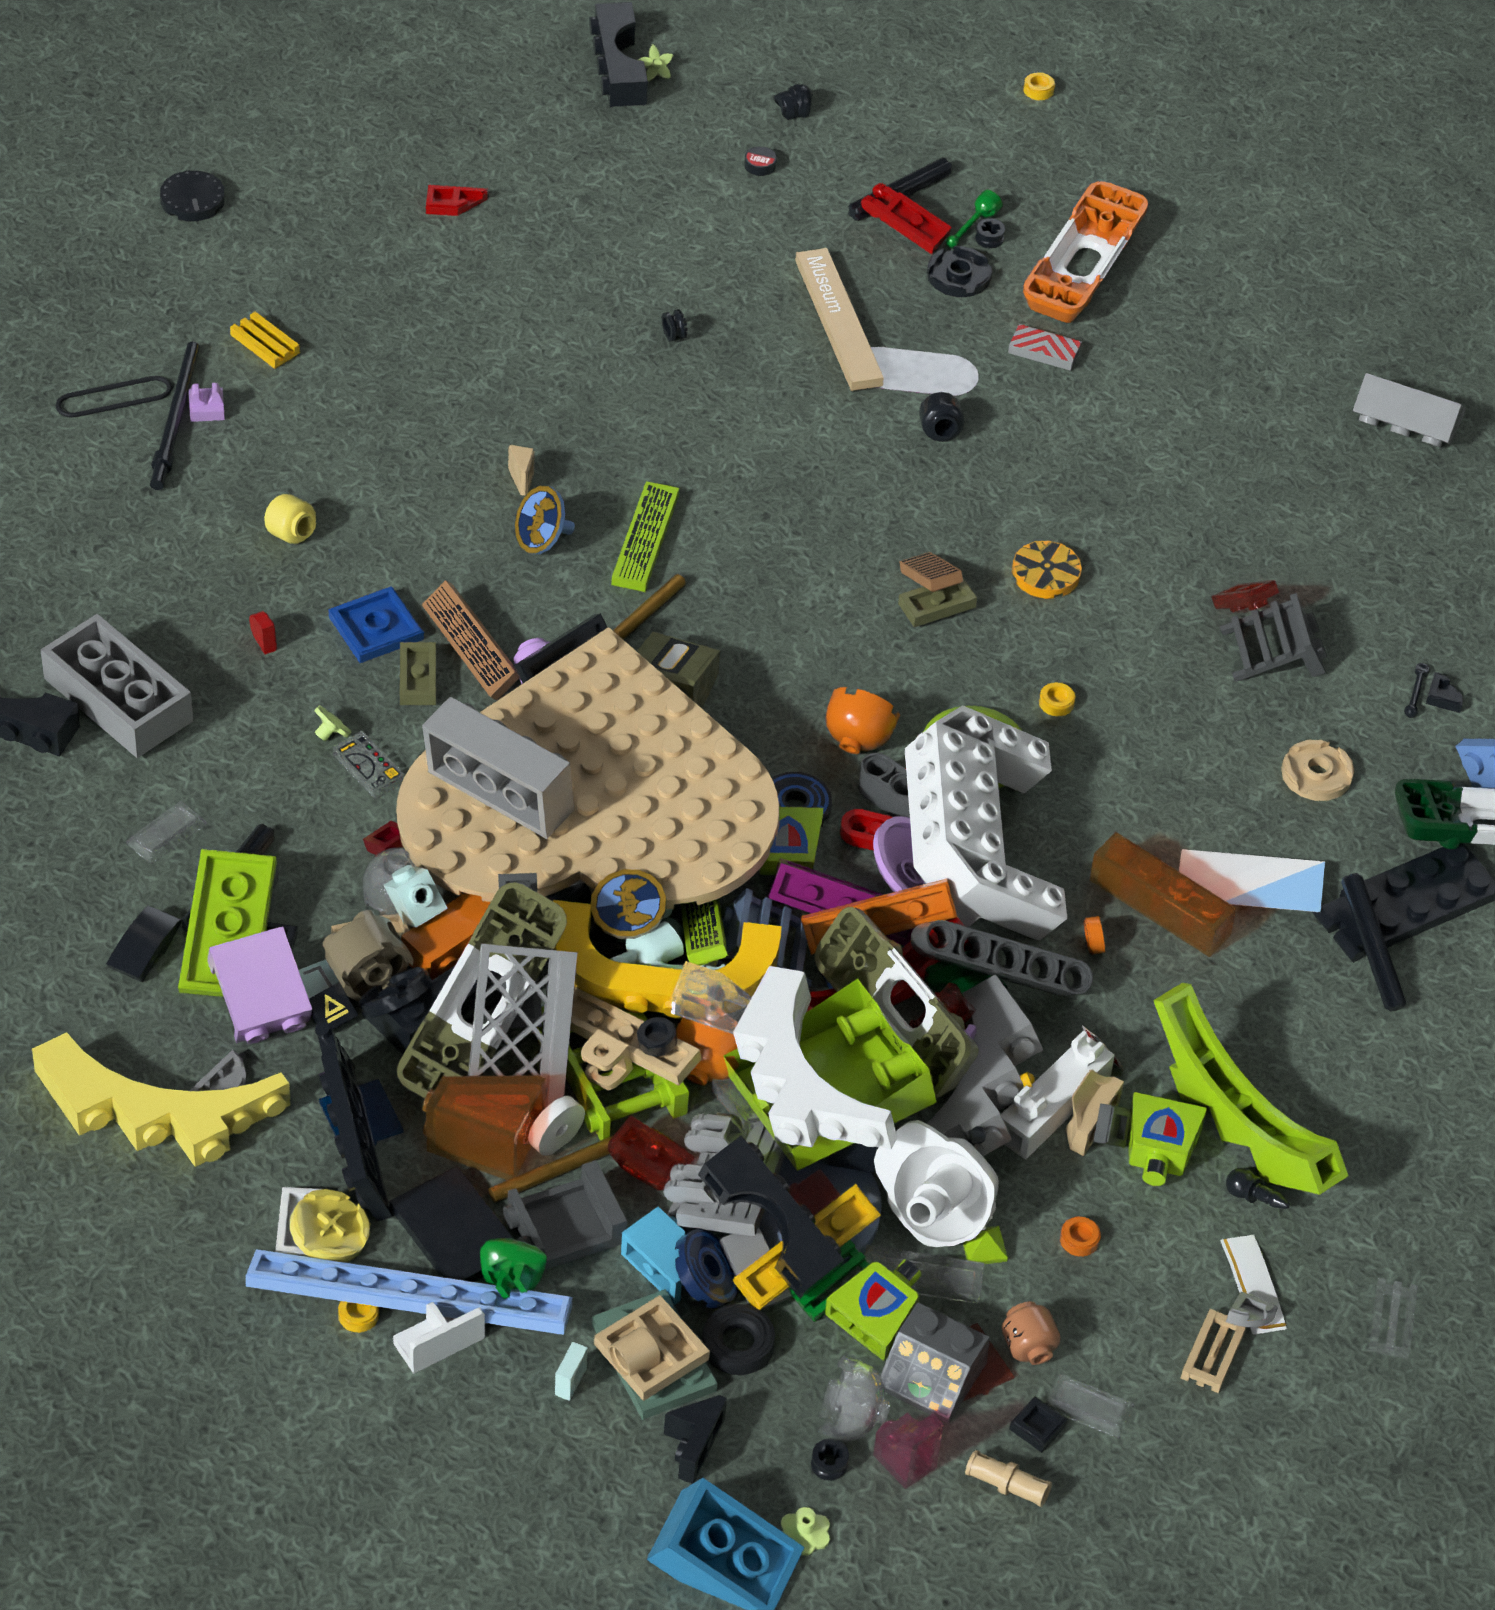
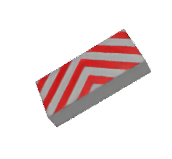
M1019 324L1009 344L1008 353L1071 371L1080 352L1082 341Z

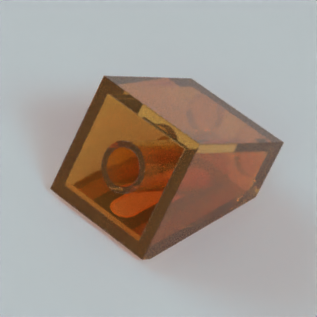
M443 1076L436 1090L430 1089L423 1103V1111L426 1112L427 1118L423 1128V1134L427 1136V1152L505 1180L516 1177L532 1149L528 1141L530 1129L536 1118L545 1109L546 1078L541 1076Z

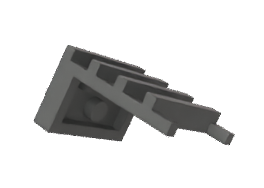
M1297 593L1290 595L1291 600L1281 604H1278L1277 600L1273 601L1268 609L1260 612L1257 608L1250 610L1251 615L1241 619L1237 615L1231 617L1232 622L1220 626L1223 635L1235 632L1244 669L1232 673L1235 681L1249 678L1299 658L1304 660L1312 677L1326 673L1322 659L1327 657V653L1321 638L1316 639L1314 634L1320 631L1313 612L1306 613ZM1272 617L1275 619L1284 654L1274 658L1272 657L1263 624L1264 620ZM1253 624L1255 625L1264 658L1263 662L1255 665L1252 664L1243 628Z

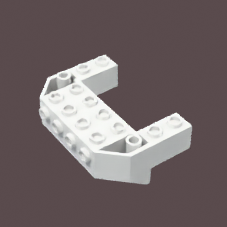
M962 705L936 721L905 748L914 868L925 884L948 879L957 917L966 927L971 926L981 917L1035 940H1041L1067 920L1064 888L1006 865L998 783L1022 793H1026L1052 771L1049 742Z

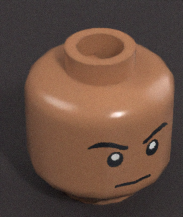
M1030 1301L1012 1307L1007 1312V1318L1002 1323V1333L1013 1358L1020 1362H1030L1032 1365L1043 1364L1053 1357L1052 1352L1061 1341L1060 1333L1050 1310L1045 1306L1036 1305V1303Z

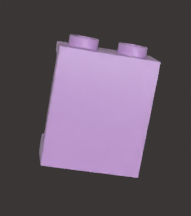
M283 926L209 947L207 961L211 973L216 974L235 1028L234 1038L236 1043L247 1041L248 1044H255L267 1039L269 1033L283 1030L284 1033L296 1032L304 1028L306 1023L310 1021L312 1007Z

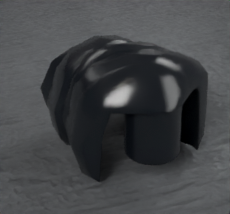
M795 84L789 87L787 91L780 92L773 98L775 103L780 106L783 117L791 120L796 117L807 118L809 116L813 93L808 86Z

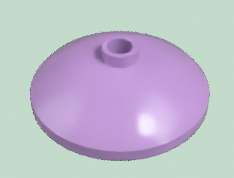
M901 816L886 820L875 832L873 841L875 861L883 879L893 892L925 884L914 868L910 818Z

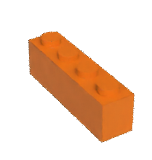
M464 893L447 904L448 909L401 935L402 942L407 946L414 959L413 966L410 963L409 966L427 969L432 980L455 966L491 902L482 901L481 896Z

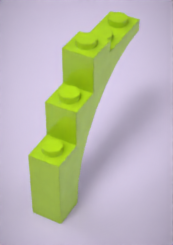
M1181 983L1153 1000L1176 1062L1169 1066L1181 1100L1209 1106L1220 1139L1250 1147L1259 1175L1265 1182L1320 1195L1349 1176L1337 1141L1319 1136L1295 1123L1274 1107L1235 1065L1203 1013L1191 984Z

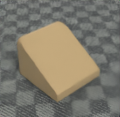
M510 445L508 468L520 495L526 496L534 475L535 451H533V448Z

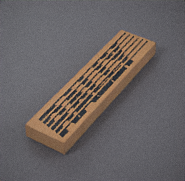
M445 580L422 606L488 695L498 700L520 677L512 662L454 585Z

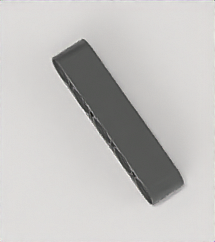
M871 753L862 759L858 786L860 793L890 816L910 818L906 769L882 753Z
M935 920L919 924L913 929L911 934L912 947L921 956L989 976L996 974L999 979L1057 996L1084 993L1091 987L1093 982L1091 968L1081 960L949 921ZM931 930H934L938 936L936 947L929 940ZM965 940H968L972 946L970 957L964 952ZM1000 950H1002L1006 956V964L1004 967H1002L998 961V953ZM1034 960L1037 961L1040 967L1038 977L1032 971ZM1067 970H1069L1073 975V984L1071 987L1067 984L1066 981Z

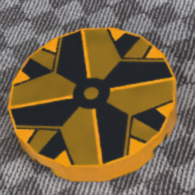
M1035 541L1024 545L1016 552L1012 565V574L1017 579L1016 584L1020 589L1032 596L1044 599L1054 598V595L1062 593V596L1070 594L1078 586L1082 571L1080 559L1074 551L1061 543L1052 541Z

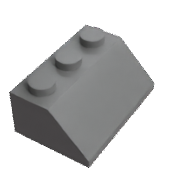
M1368 373L1365 374L1353 408V412L1360 414L1358 421L1376 427L1379 421L1392 425L1391 432L1409 437L1412 431L1424 435L1422 442L1441 448L1442 442L1451 444L1466 411L1462 404Z

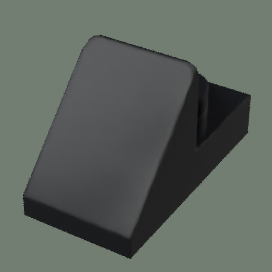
M717 1395L671 1410L665 1414L664 1434L680 1440L674 1458L676 1462H679L678 1479L691 1484L695 1482L725 1420L726 1397Z

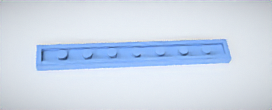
M258 1249L255 1251L246 1274V1287L426 1314V1305L434 1302L444 1317L458 1318L480 1307L485 1314V1323L562 1335L565 1333L572 1309V1297L529 1290L521 1293L519 1289L513 1288L510 1292V1297L503 1299L495 1288L496 1285Z

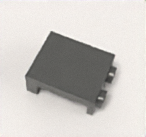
M597 1160L582 1164L581 1179L524 1198L520 1197L516 1188L508 1190V1206L503 1207L506 1223L511 1230L517 1229L520 1236L518 1240L540 1248L547 1255L545 1270L621 1245L622 1232L627 1229V1219Z

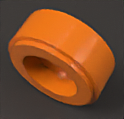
M1099 916L1085 918L1084 932L1089 953L1092 955L1105 953L1104 935Z
M1073 1217L1063 1224L1060 1243L1072 1255L1088 1256L1097 1250L1101 1232L1098 1225L1091 1219Z

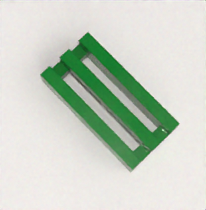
M851 1240L840 1247V1256L845 1259L850 1255L851 1259L800 1299L791 1287L788 1288L791 1296L813 1322L825 1314L827 1298L815 1308L810 1303L857 1266L864 1270L870 1265L864 1254L855 1248V1244Z

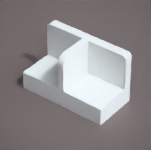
M431 1302L426 1305V1320L394 1335L393 1343L412 1372L416 1373L484 1339L485 1314L479 1307L458 1318L444 1317L435 1303Z

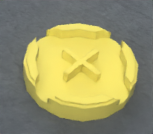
M330 1189L311 1191L294 1208L290 1216V1232L295 1244L309 1257L346 1263L360 1254L369 1238L370 1222L365 1210L361 1208L359 1203L356 1206L353 1202L349 1201L350 1196L343 1192Z

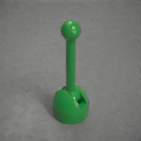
M984 190L975 200L976 213L954 235L947 237L946 244L948 247L953 248V246H957L961 236L980 217L991 218L1002 209V200L995 192Z

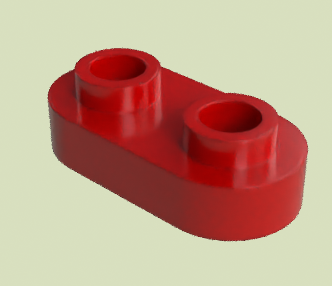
M863 809L850 810L841 819V838L852 846L874 851L873 841L875 832L880 825L892 817Z

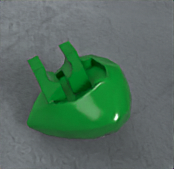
M497 1238L486 1241L480 1249V1264L485 1281L490 1285H496L495 1288L503 1299L510 1297V1292L513 1288L519 1289L521 1293L535 1290L544 1273L547 1255L534 1245L512 1238Z

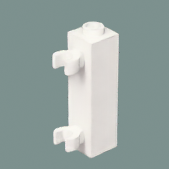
M1082 1031L1072 1041L1071 1047L1032 1084L1033 1087L1030 1088L1026 1085L1014 1097V1102L1001 1114L1012 1138L1010 1142L1004 1145L1026 1160L1073 1114L1072 1095L1090 1069L1104 1077H1111L1115 1055L1107 1050L1103 1043L1100 1041L1095 1042L1087 1036V1032Z

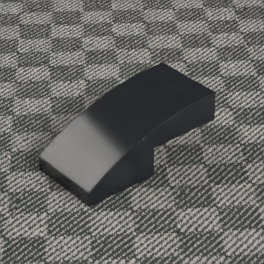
M147 905L117 944L106 963L110 969L143 982L159 952L165 954L182 921Z

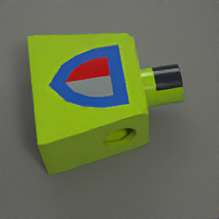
M779 807L778 834L775 836L770 848L769 857L759 869L761 875H776V867L780 858L813 869L823 808Z
M1134 1092L1129 1124V1164L1144 1168L1142 1179L1145 1183L1152 1186H1161L1166 1181L1167 1173L1177 1176L1184 1174L1201 1135L1206 1107Z
M906 1259L893 1272L881 1263L873 1262L827 1298L825 1315L872 1353L885 1361L888 1358L898 1331L917 1302H919L920 1296L911 1287L922 1276L921 1272L912 1262Z

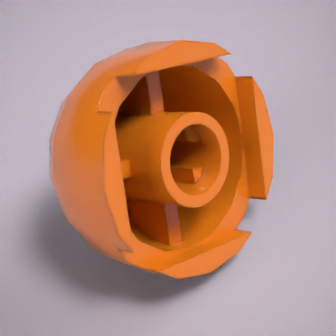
M847 687L834 689L827 706L826 726L832 737L840 743L839 747L842 750L852 754H859L860 751H871L881 748L889 741L900 717L899 712L896 714L891 713L894 706L890 702L865 690L857 689L855 695L845 694Z
M690 1013L685 1014L676 1029L677 1038L700 1049L702 1059L686 1078L699 1085H706L707 1082L720 1083L728 1081L730 1078L723 1055L738 1049L733 1033L735 1028L726 1024L722 1030L711 1026L714 1018ZM734 1056L725 1058L734 1071L739 1067Z

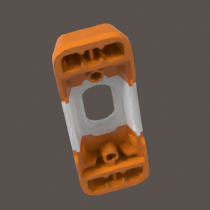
M1104 181L1094 182L1089 185L1074 207L1071 217L1043 259L1038 261L1024 283L1023 293L1029 308L1062 322H1073L1081 311L1088 306L1092 295L1120 252L1128 244L1129 238L1147 212V199L1137 192ZM1082 248L1094 249L1101 254L1100 260L1088 276H1077L1067 271L1068 264L1076 252Z

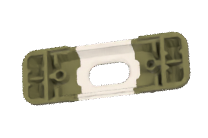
M514 882L501 886L477 925L472 938L426 1018L422 1021L399 1061L397 1076L402 1085L443 1109L456 1110L447 1109V1090L467 1089L473 1025L463 1019L461 1008L478 978L481 944L554 950L567 925V917L562 907L523 884ZM490 952L489 971H494L504 976L514 967L505 954ZM512 954L518 962L526 957L525 955ZM534 957L523 966V969L534 982H536L549 958ZM519 971L506 980V991L514 1001L518 1000L532 988ZM502 996L491 1015L493 1019L510 1006L504 996ZM515 1010L498 1023L505 1034L517 1015ZM488 1021L483 1024V1028L489 1024ZM494 1028L481 1038V1048L489 1058L495 1054L503 1040ZM481 1055L479 1059V1067H481L486 1062L481 1057ZM481 1073V1074L478 1076L477 1083L479 1082V1080H480L481 1076L483 1075V1073Z
M854 907L844 908L837 915L816 948L815 962L817 968L836 992L858 979L876 1001L895 1034L904 1043L910 1044L929 1068L935 1097L938 1098L954 1090L977 1058L979 1052L978 1045L964 1029L963 1019L955 1013H950L903 957V950L900 944L889 940L875 922L861 909ZM900 980L906 981L925 1004V1018L917 1028L910 1027L891 1003V991Z

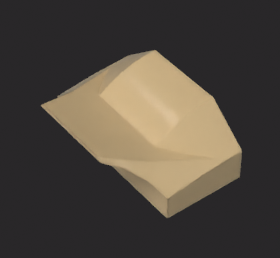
M1093 1069L1089 1070L1072 1095L1074 1116L1065 1129L1070 1150L1082 1156L1086 1154L1094 1141L1100 1103L1118 1106L1124 1081L1114 1076L1104 1077Z

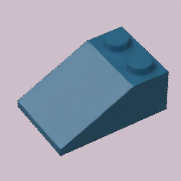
M701 1478L681 1490L646 1560L677 1581L743 1609L775 1610L805 1547L705 1478Z

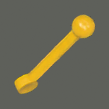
M1029 1072L1021 1074L1020 1078L1024 1087L1026 1085L1030 1088L1033 1087L1032 1084L1035 1082L1034 1075Z

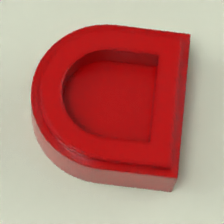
M261 611L250 615L249 622L252 634L263 653L268 654L276 651L275 625L268 614Z

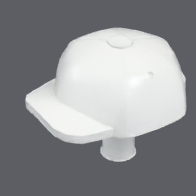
M919 1120L907 1122L896 1131L897 1140L892 1150L879 1147L874 1158L875 1171L888 1192V1203L892 1211L913 1236L924 1245L931 1247L955 1246L965 1241H970L973 1238L976 1239V1236L986 1229L985 1226L993 1218L992 1216L996 1210L995 1201L999 1180L994 1169L976 1148L965 1139L947 1138L930 1125Z

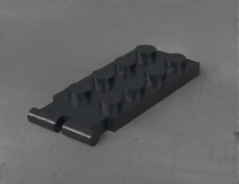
M1460 843L1457 849L1441 847L1364 880L1387 948L1495 901V879L1464 843ZM1343 889L1338 899L1327 904L1321 901L1320 912L1312 913L1328 933L1339 929L1333 936V939L1352 962H1356L1364 956L1363 951L1365 950Z
M321 1022L315 1027L325 1071L320 1073L319 1077L326 1095H330L332 1103L327 1105V1110L335 1127L338 1126L339 1135L334 1136L335 1144L342 1159L345 1158L347 1167L342 1168L343 1177L350 1191L355 1189L361 1208L364 1210L369 1209L376 1221H382L392 1217L362 1092L358 1086L355 1065L344 1047L341 1046L330 1025L326 1022Z

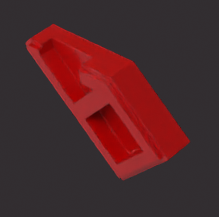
M428 185L426 214L459 216L487 200L488 189Z

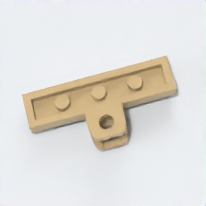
M575 987L570 1031L588 1039L581 1050V1056L584 1062L589 1063L586 1067L585 1075L590 1082L606 1090H612L620 1085L633 1070V1062L679 1086L701 1061L700 1049L677 1038L675 1048L668 1054L663 1056H649L640 1049L637 1039V1030L644 1021ZM601 1070H613L612 1074H610L609 1076L599 1075V1072Z

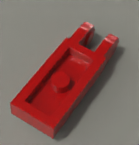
M879 182L872 188L875 198L867 195L861 200L863 209L871 216L880 218V220L930 254L950 234L951 226L901 192L897 193L890 187H887L886 184L884 185Z

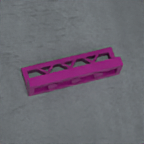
M780 858L768 898L809 913H815L884 894ZM913 929L885 936L889 940L905 946L911 941Z

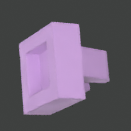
M212 383V388L199 389V384H193L191 389H189L190 422L225 420L223 388H220L218 383Z

